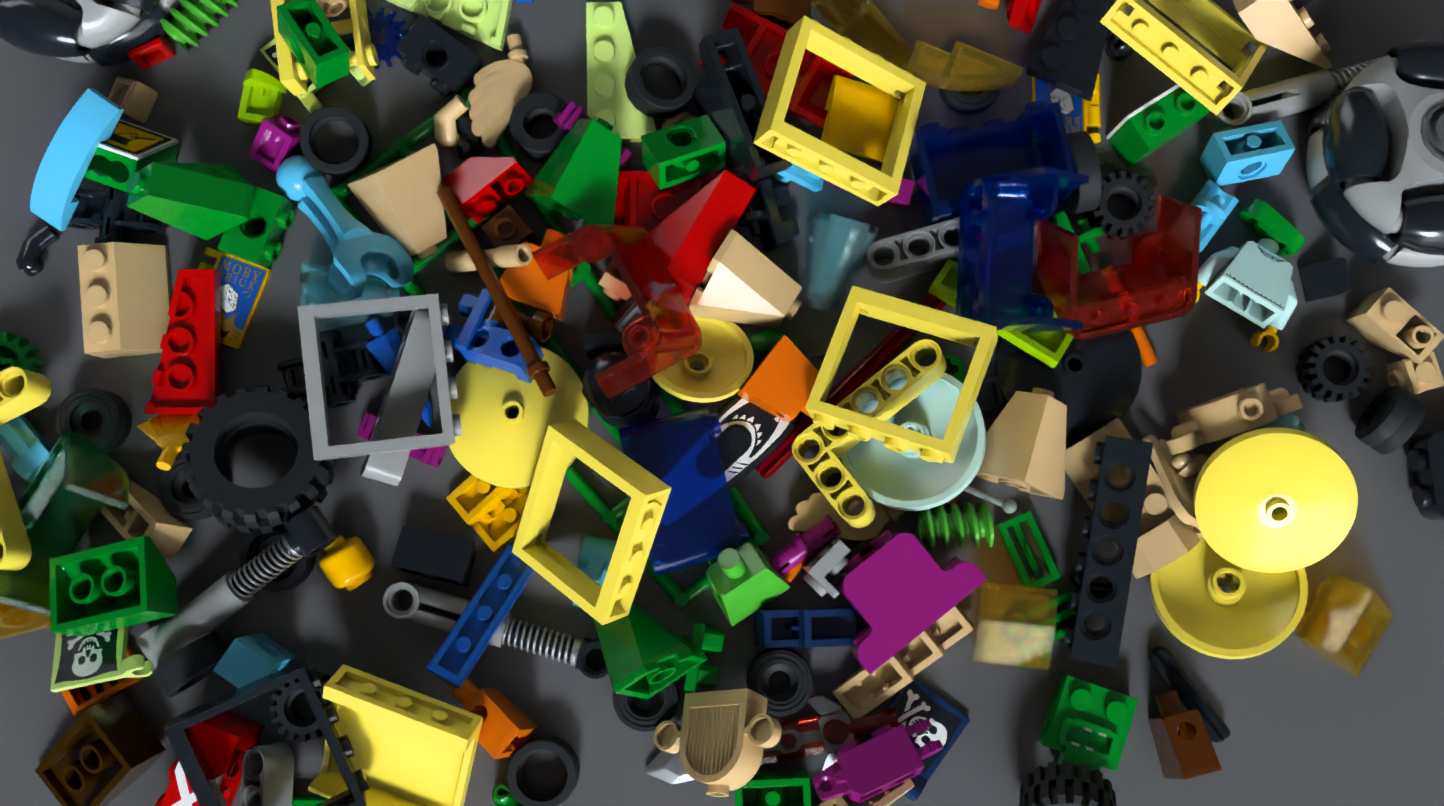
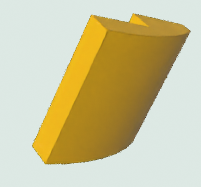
M833 75L825 106V111H828L821 141L840 151L883 163L899 99L875 86L839 75Z
M471 474L446 499L462 519L474 528L493 553L499 555L508 543L511 544L516 539V532L520 525L530 488H503L482 481Z

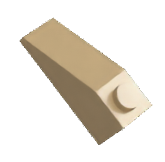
M102 464L85 493L125 540L149 536L162 557L175 559L193 529L185 519L178 518L168 512L159 498L109 465Z

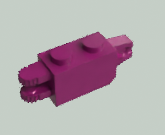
M923 719L906 728L902 724L893 729L889 724L874 731L871 734L872 739L862 744L854 740L840 747L837 750L839 754L835 756L833 764L812 778L813 786L820 800L823 802L847 794L850 800L861 803L920 775L924 768L922 760L943 749L940 740L930 741L918 749L915 748L911 741L912 738L928 732L932 727L929 719Z

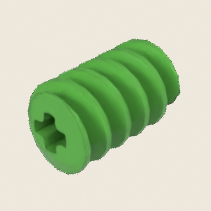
M178 0L182 10L180 11L171 6L167 9L172 20L170 21L162 17L160 22L163 30L190 54L185 44L189 43L199 47L200 43L195 34L199 33L209 37L210 33L205 24L209 23L219 27L220 23L215 14L218 13L229 17L230 13L225 4L228 3L237 8L240 4L236 0Z
M964 502L961 511L957 503H949L946 511L943 505L934 507L932 512L930 509L917 511L914 522V536L921 544L923 539H927L930 549H935L937 539L940 538L945 549L950 548L952 538H956L959 548L965 547L967 538H971L974 548H979L982 537L986 538L989 548H992L994 542L993 518L986 502H979L976 509H974L971 502Z

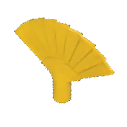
M159 414V416L149 418L146 422L137 426L163 449L156 463L159 469L165 471L171 469L176 456L182 449V444L185 442L189 443L185 433L190 423L198 425L200 420L197 414Z

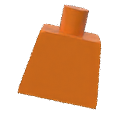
M547 229L540 247L525 241L521 243L527 244L532 251L530 264L506 268L499 280L512 303L536 312H547L552 314L555 319L564 320L575 267L571 258L561 254L567 239L566 235L552 229Z
M784 335L774 345L737 395L785 422L792 421L800 411L811 418L805 406L819 371L794 343Z
M466 679L461 689L456 688L452 694L464 706L463 710L483 717L478 743L494 760L513 756L516 750L527 742L539 729L527 715L496 688L479 689L469 679Z

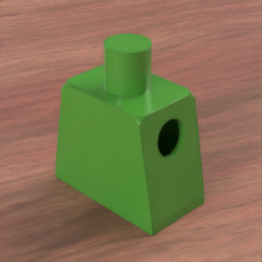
M746 542L737 549L728 548L723 550L718 556V561L706 570L713 596L732 627L790 588L784 577L779 575V570L776 571L773 568L769 557L751 542Z

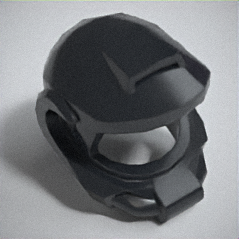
M612 349L598 354L590 361L583 376L582 394L590 406L595 408L604 422L611 426L617 425L627 431L638 430L641 432L657 421L655 417L660 409V387L651 377L646 364L638 353L633 352L631 354L629 351Z

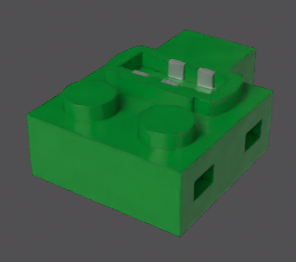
M1060 672L1038 742L1047 748L1056 750L1054 761L1057 764H1064V761H1073V765H1080L1081 763L1089 765V770L1091 771L1096 769L1099 771L1101 766L1117 771L1138 699Z

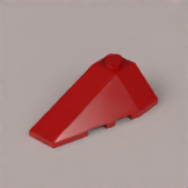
M724 169L693 194L677 210L667 215L651 231L641 236L633 245L618 272L646 300L678 319L707 273L706 270L731 229L735 227L757 189L734 173Z

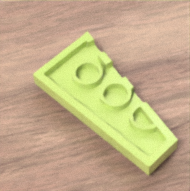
M385 0L417 15L423 14L433 22L503 52L513 0Z
M586 2L587 115L591 119L596 116L610 123L613 126L612 132L622 138V143L641 142V136L656 131L653 117L646 116L637 110L627 97L624 86L626 73L635 60L636 54L622 3Z

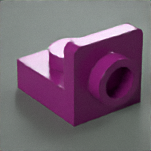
M288 115L264 118L248 155L276 174L279 165L285 159L292 156L297 143L300 142L301 123Z

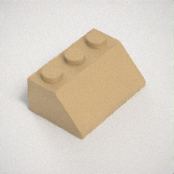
M124 242L77 246L84 353L104 359L162 353L160 344L163 334L167 333L170 320L168 311L172 298L168 247L165 245Z

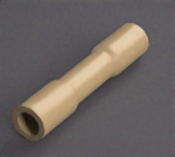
M527 244L505 245L495 249L484 250L492 267L510 268L527 266L532 260V251ZM467 250L452 251L445 257V266L452 273L477 270Z

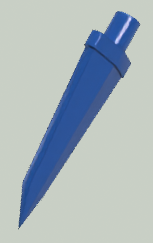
M375 317L365 323L374 339L365 344V346L390 376L402 340L396 328L386 332L378 317ZM427 397L421 418L432 431V405Z

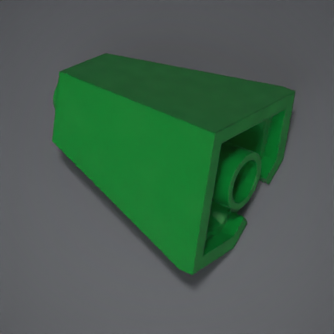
M599 117L578 119L528 186L524 195L563 218L568 217L578 222L581 218L584 219L581 225L593 232L610 234L614 226L622 138L612 132L613 126Z
M152 162L144 168L134 171L129 177L126 186L129 192L127 207L204 240H209L250 219L254 186L249 181L241 177L242 172L232 164Z
M634 602L628 616L605 625H601L594 619L610 682L614 692L617 694L648 700L708 660L704 652Z

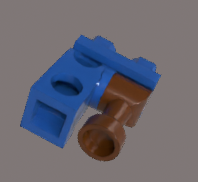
M483 288L480 295L465 293L459 303L458 311L463 317L468 319L464 326L455 323L449 324L443 334L444 340H451L452 348L460 351L468 362L475 364L477 362L486 367H494L515 374L519 380L531 383L532 380L526 372L528 366L488 290ZM515 309L525 330H528L529 337L542 360L544 354L536 340L546 342L549 339L554 326L553 315L537 311L532 316Z

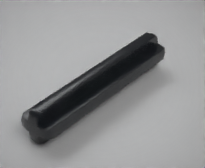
M1159 646L1148 655L1149 660L1171 689H1177L1180 701L1187 710H1199L1210 740L1220 743L1228 738L1231 734L1230 729L1168 648Z

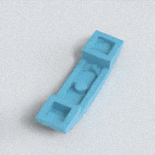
M88 88L61 123L44 154L32 188L30 211L60 231L66 230L79 203V200L74 197L100 142L110 139L124 111L123 108L94 88Z

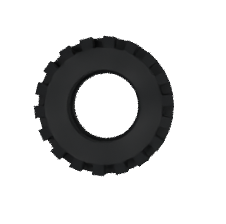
M1054 761L1049 762L1048 767L1040 765L1034 768V774L1028 773L1025 776L1024 783H1021L1019 806H1117L1115 790L1112 789V783L1109 779H1103V773L1097 769L1091 771L1089 770V765L1083 763L1073 765V761H1064V764H1057Z

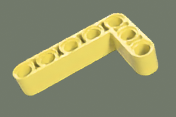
M922 339L915 342L836 406L887 421L945 373L946 360L940 346L930 339ZM924 356H936L933 364L929 366L919 365L920 360ZM895 379H907L903 388L897 390L890 388L891 383ZM870 400L878 401L874 411L870 413L862 412V407L866 402ZM813 423L795 438L792 444V453L795 459L837 513L850 526L864 528L870 525L876 514L875 505L839 460L841 456L861 440L850 436L848 430L841 436H834V429L828 430L823 425ZM819 446L820 450L816 457L805 459V452L809 447ZM841 473L842 478L838 485L834 487L826 486L827 478L831 474ZM864 501V508L860 514L856 516L848 515V508L852 502Z
M10 367L1 371L0 426L46 402L52 391L49 378L43 374L19 367ZM0 451V570L17 571L27 566L31 559L32 549Z

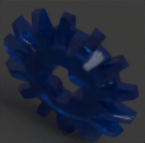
M383 7L378 8L376 17H373L371 10L367 9L370 33L373 30L381 32L384 29L386 31L384 33L386 42L383 45L379 42L374 44L379 58V64L374 66L375 69H379L380 61L385 60L388 68L393 66L390 60L392 56H396L401 61L402 58L396 47L402 40V37L409 31L400 30V27L406 24L403 18L393 21L397 14L396 11L392 10L386 17H383ZM354 38L347 41L348 46L354 45Z

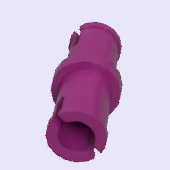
M828 514L804 533L798 532L793 536L794 540L769 557L773 568L776 571L780 569L778 571L779 575L785 576L787 572L806 558L813 559L817 556V550L836 536L842 534L836 522H831L832 518Z

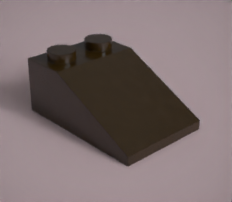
M120 693L86 709L35 771L61 806H106L146 772L166 749L139 716L134 706Z

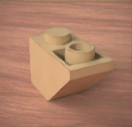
M1390 287L1368 294L1345 320L1373 345L1405 359H1411L1412 362L1417 364L1422 363L1444 339V334Z

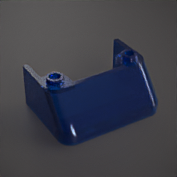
M1044 166L974 179L965 186L961 195L956 315L996 326L997 330L1047 332L1083 330V322L1053 318L1054 309L1051 300L1045 295L1031 294L1034 222L1046 220L1053 215L1058 204L1059 188L1088 184V175Z

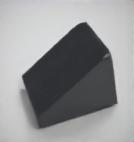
M1344 257L1298 268L1306 302L1338 297L1352 292Z

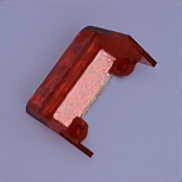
M1166 195L1158 196L1157 231L1145 233L1136 240L1132 248L1131 264L1078 275V235L1046 220L1038 221V279L1064 331L1076 339L1087 340L1179 318L1188 314L1194 307L1197 299L1202 208Z
M585 225L532 252L535 261L547 280L583 262L596 263L611 256L643 315L640 319L630 323L622 334V344L629 358L594 375L608 399L694 355L700 349L702 344L700 328L650 235L643 227L638 225Z

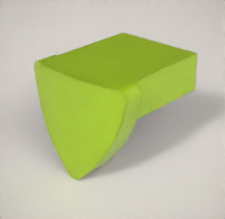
M254 68L248 70L243 79L244 87L237 118L245 123L261 125L264 118L279 116L283 94H286L287 88L278 79Z

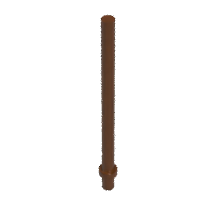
M449 186L440 188L437 191V195L528 366L526 372L529 378L536 381L544 397L554 394L557 388L548 373L550 367L547 361L541 360Z

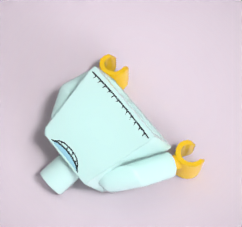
M1267 238L1259 240L1258 243L1247 241L1240 248L1230 246L1212 254L1193 275L1195 278L1193 282L1178 288L1174 296L1175 299L1179 297L1184 289L1191 291L1193 298L1185 306L1188 307L1198 302L1200 298L1199 290L1203 286L1207 287L1204 291L1206 295L1263 329L1267 326L1265 331H1257L1250 338L1251 346L1257 347L1261 343L1262 338L1266 336L1268 342L1264 347V352H1271L1278 347L1279 337L1276 333L1278 330H1283L1298 301L1294 284L1291 280L1293 267L1291 263L1277 256L1279 245L1274 240Z

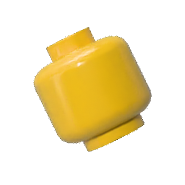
M342 534L339 535L331 545L324 549L326 553L319 559L320 568L333 587L337 589L346 587L348 591H351L373 576L371 570L375 565V560L362 540L356 536L344 539Z

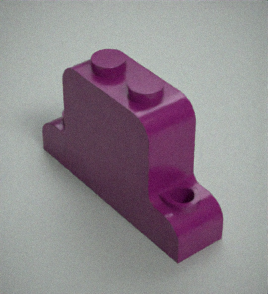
M889 530L884 531L871 542L874 548L863 557L860 553L851 557L843 567L844 572L839 578L838 585L841 593L866 623V628L852 639L854 642L853 655L864 670L871 675L984 583L987 578L977 565L959 560L955 556L939 567L914 535L905 532H894L891 534Z

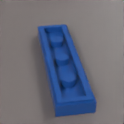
M510 543L506 545L427 666L428 672L458 689H461L535 572V570L512 552L513 545Z

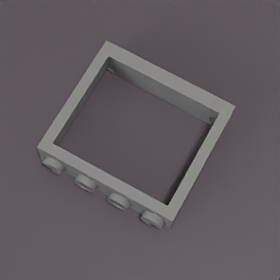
M438 293L297 306L314 460L322 461L455 445V437L462 436L460 414H452L450 400L458 399L456 378L448 377L446 363L454 362L451 340H443L442 326L449 325L447 303L439 304ZM428 308L442 433L332 446L318 319Z

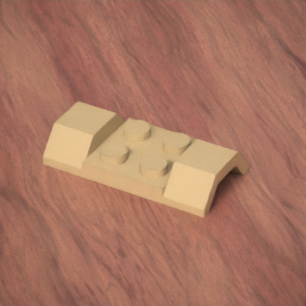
M1119 417L1066 449L1065 471L1092 513L1094 501H1088L1087 498L1091 478L1098 479L1100 470L1099 464H1093L1096 443H1104L1105 435L1133 439ZM1151 464L1132 574L1136 579L1158 571L1188 553L1201 541L1193 532V528L1183 523L1173 511L1160 478ZM1123 465L1113 466L1108 472V480L1117 486L1124 485L1130 478L1129 469ZM1110 502L1102 509L1103 518L1109 522L1119 521L1124 514L1123 506L1116 502ZM1111 540V542L1118 551V545Z

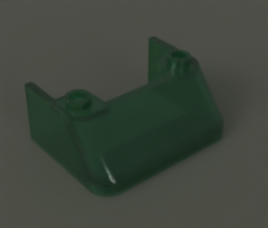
M69 429L62 433L18 502L20 514L31 545L32 555L27 566L21 570H0V603L50 617L49 559L73 553L74 548L104 503L126 510L129 505L131 480L128 479L127 470L80 433Z

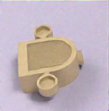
M1265 382L1244 387L1176 412L1180 425L1175 426L1171 430L1172 439L1166 441L1170 454L1176 455L1202 444L1218 441L1257 428L1278 419L1281 415L1301 409L1303 405L1298 393L1290 395L1285 388H1277L1268 392Z
M748 688L685 693L682 725L670 720L663 721L655 729L653 739L658 749L671 754L680 753V760L684 770L694 780L706 784L707 795L728 797L729 791L741 788L754 777L760 767L764 748H771L779 742L782 727L777 719L766 714L767 698Z

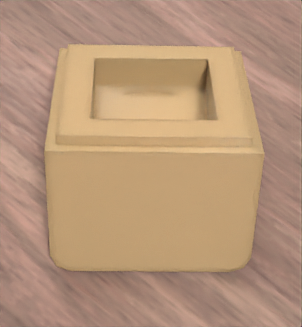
M118 76L112 86L108 99L124 109L122 116L145 123L158 93L139 81Z

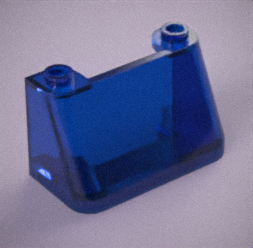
M708 406L619 429L623 453L672 488L649 553L656 576L718 558L723 550L728 548L736 550L743 545V542L750 540L745 519L737 520L715 435L722 433L717 411L710 413Z

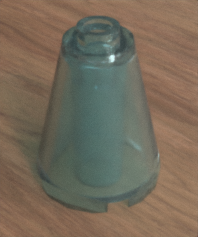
M810 209L807 217L803 298L810 300L809 307L829 312L831 306L838 307L869 248L877 237L879 227L870 226V224L835 214L827 215L820 213L821 211Z
M302 261L300 283H302V295H300V306L400 297V288L391 287L380 277L367 275V282L362 297L346 301L328 281L330 266L311 261ZM393 312L318 319L319 332L365 323L375 317H378V319L392 317Z

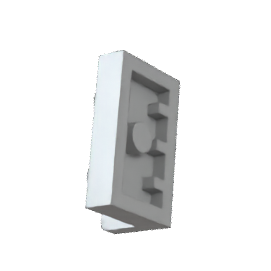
M833 538L816 551L817 556L811 560L808 559L802 566L807 572L803 579L821 597L828 593L835 599L840 593L824 577L828 573L832 576L836 575L849 561L845 556L851 550L840 539Z

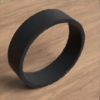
M1086 131L1059 135L1054 148V171L1061 201L1070 214L1095 210L1099 206L1101 199L1102 179L1099 158L1093 140Z

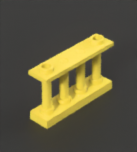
M270 0L280 82L294 96L308 93L306 79H309V76L278 32L277 6L291 0ZM349 0L351 18L330 23L339 36L353 33L355 51L350 52L349 67L358 66L369 81L376 80L374 66L379 64V58L374 44H371L366 0Z

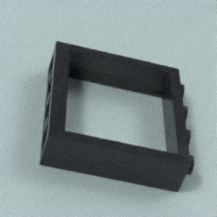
M300 660L169 719L164 729L200 806L228 805L191 726L297 678L348 790L315 806L366 805L365 791L370 789L368 780L362 768L356 771L350 760L351 757L355 756L353 747L348 736L345 734L340 737L335 727V723L340 720L332 701L324 702L319 689L323 688L324 684L316 666L309 669L306 660Z

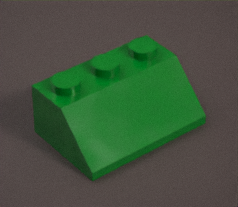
M140 536L49 559L52 634L88 636L178 615L176 577L149 536Z

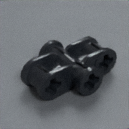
M105 184L104 191L77 189L74 197L79 200V203L67 226L82 230H99V237L95 238L94 244L107 242L129 243L126 241L127 231L165 234L167 230L162 221L127 207L129 193Z
M340 331L319 333L328 409L343 407L357 402L356 395L351 393L350 385L380 379L388 375L365 346V344L374 339L362 340L340 347L339 339L342 338ZM303 357L278 363V371L283 373L286 389L292 391L293 398L295 400L301 396L304 399L307 398Z

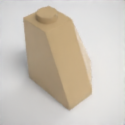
M435 143L411 152L405 158L403 157L388 163L347 184L351 192L384 234L398 240L409 256L417 255L419 259H422L438 250L436 244L447 238L444 207L437 195V191L442 188L438 149Z
M731 229L706 270L707 273L702 281L704 287L696 289L690 301L688 314L693 317L780 328L785 318L792 321L799 310L802 302L797 300L802 287L738 232Z
M1033 388L1032 393L1016 391L986 433L985 455L976 476L993 483L1000 482L1030 494L1063 500L1065 493L1067 405L1054 398L1055 393L1046 389Z

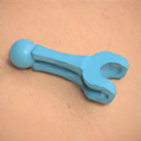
M302 155L291 156L279 165L276 172L278 188L289 199L298 201V208L310 218L326 240L333 254V263L330 266L328 281L344 300L349 301L362 297L367 282V275L380 277L393 288L405 286L412 282L414 263L401 243L390 236L371 232L369 228L355 219L329 189L322 171L313 167Z

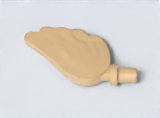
M520 34L507 36L510 50L507 54L508 59L493 62L478 71L473 80L475 88L468 95L471 106L469 110V117L472 120L471 131L475 136L482 138V144L486 149L495 147L506 126L509 124L514 106L521 98L529 95L532 89V74L525 63L528 60L527 50L523 49Z
M1147 435L1142 441L1153 443L1151 460L1173 511L1183 523L1190 526L1193 525V532L1198 537L1203 538L1193 509V491L1196 478L1193 475L1188 477L1179 475L1177 473L1178 470L1171 464V460L1178 454H1170L1164 439L1157 440L1154 435Z
M822 492L811 494L808 500H802L796 504L795 511L797 514L790 517L787 524L788 528L792 531L805 532L828 514L832 518L831 522L835 521L842 534L836 537L849 540H868L876 537L888 522L894 524L899 521L898 517L906 511L888 508L872 500L876 509L874 520L864 528H855L850 526L837 513ZM864 501L852 502L848 508V515L856 516L860 514L864 508Z

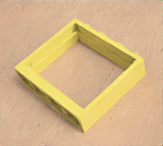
M1117 0L1100 22L1216 116L1244 87L1269 46L1256 40L1250 30L1212 0H1148L1233 68L1230 71L1143 0ZM1130 5L1134 8L1131 14L1125 11ZM1249 41L1258 47L1252 55H1250L1252 52L1244 47ZM1223 80L1225 81L1222 87L1218 86Z
M804 15L786 32L753 144L876 206H880L898 195L926 82L915 77L911 72L886 61L879 54L872 53L857 45L850 38L841 36L823 26L819 21ZM805 49L899 99L881 171L784 122Z
M852 285L805 408L810 417L813 418V422L823 425L825 429L833 430L837 426L847 429L850 436L862 441H869L871 437L884 441L883 445L886 448L899 453H905L906 449L921 453L920 458L932 463L934 461L942 464V461L953 464L998 341L997 327ZM859 314L976 348L943 440L826 403Z
M576 419L548 425L539 460L534 470L530 491L525 501L523 515L516 532L512 552L601 625L608 624L629 615L672 488ZM571 454L631 497L602 586L545 542Z

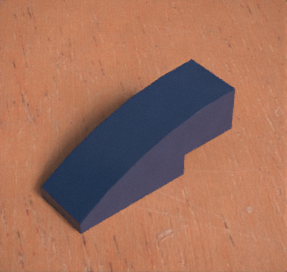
M853 607L758 609L754 612L755 646L761 648L853 646L854 642L852 639L866 628V623Z

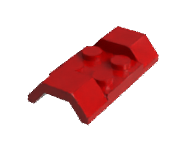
M732 2L721 31L738 27L767 99L788 30ZM805 49L787 113L792 116L795 114L823 129L828 111H825V106L833 75H839L852 80L855 75ZM719 55L722 63L725 64L724 57ZM700 60L699 65L704 67L702 61Z
M619 171L613 230L610 234L594 231L593 242L635 244L641 236L651 231L667 215L677 210L693 194L722 171H715L662 190L658 188L648 171ZM730 171L738 176V171ZM736 223L735 227L733 228V230L736 231V232H737V223Z

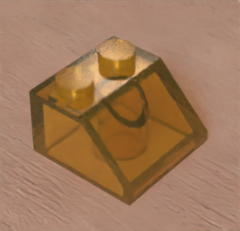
M1332 572L1328 581H1324L1319 586L1316 592V601L1310 611L1303 614L1297 625L1295 635L1307 648L1348 674L1358 678L1395 616L1374 590Z
M982 583L977 593L973 662L1048 670L1056 629L1058 590Z

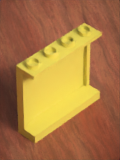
M343 664L324 685L322 698L332 701L340 720L335 723V727L340 737L345 734L348 736L355 756L350 758L356 771L362 768L368 780L370 789L365 791V806H464L483 717ZM325 739L321 771L308 786V791L329 799L348 790Z

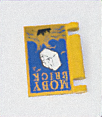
M1099 73L1091 102L1032 77L1033 144H1055L1059 135L1086 131V128H1099L1101 126ZM1089 134L1094 144L1101 142V134Z
M206 247L204 254L216 258L217 261L215 266L200 262L198 269L220 270L221 343L241 350L271 270Z

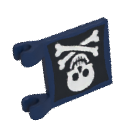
M915 677L911 683L897 692L872 729L859 743L862 744L872 739L871 734L883 726L890 724L894 729L903 724L906 728L923 719H929L932 727L928 732L912 738L911 741L915 748L918 749L930 741L940 740L943 749L922 760L924 768L920 775L911 778L915 786L904 794L911 801L918 799L927 781L970 721V719Z

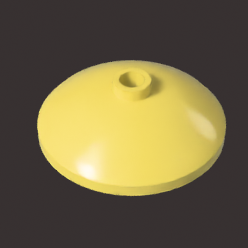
M688 310L683 311L678 319L669 315L659 321L649 333L645 345V363L654 381L671 395L691 402H716L734 395L747 383L754 363L752 345L739 326L729 321L693 317L688 314Z

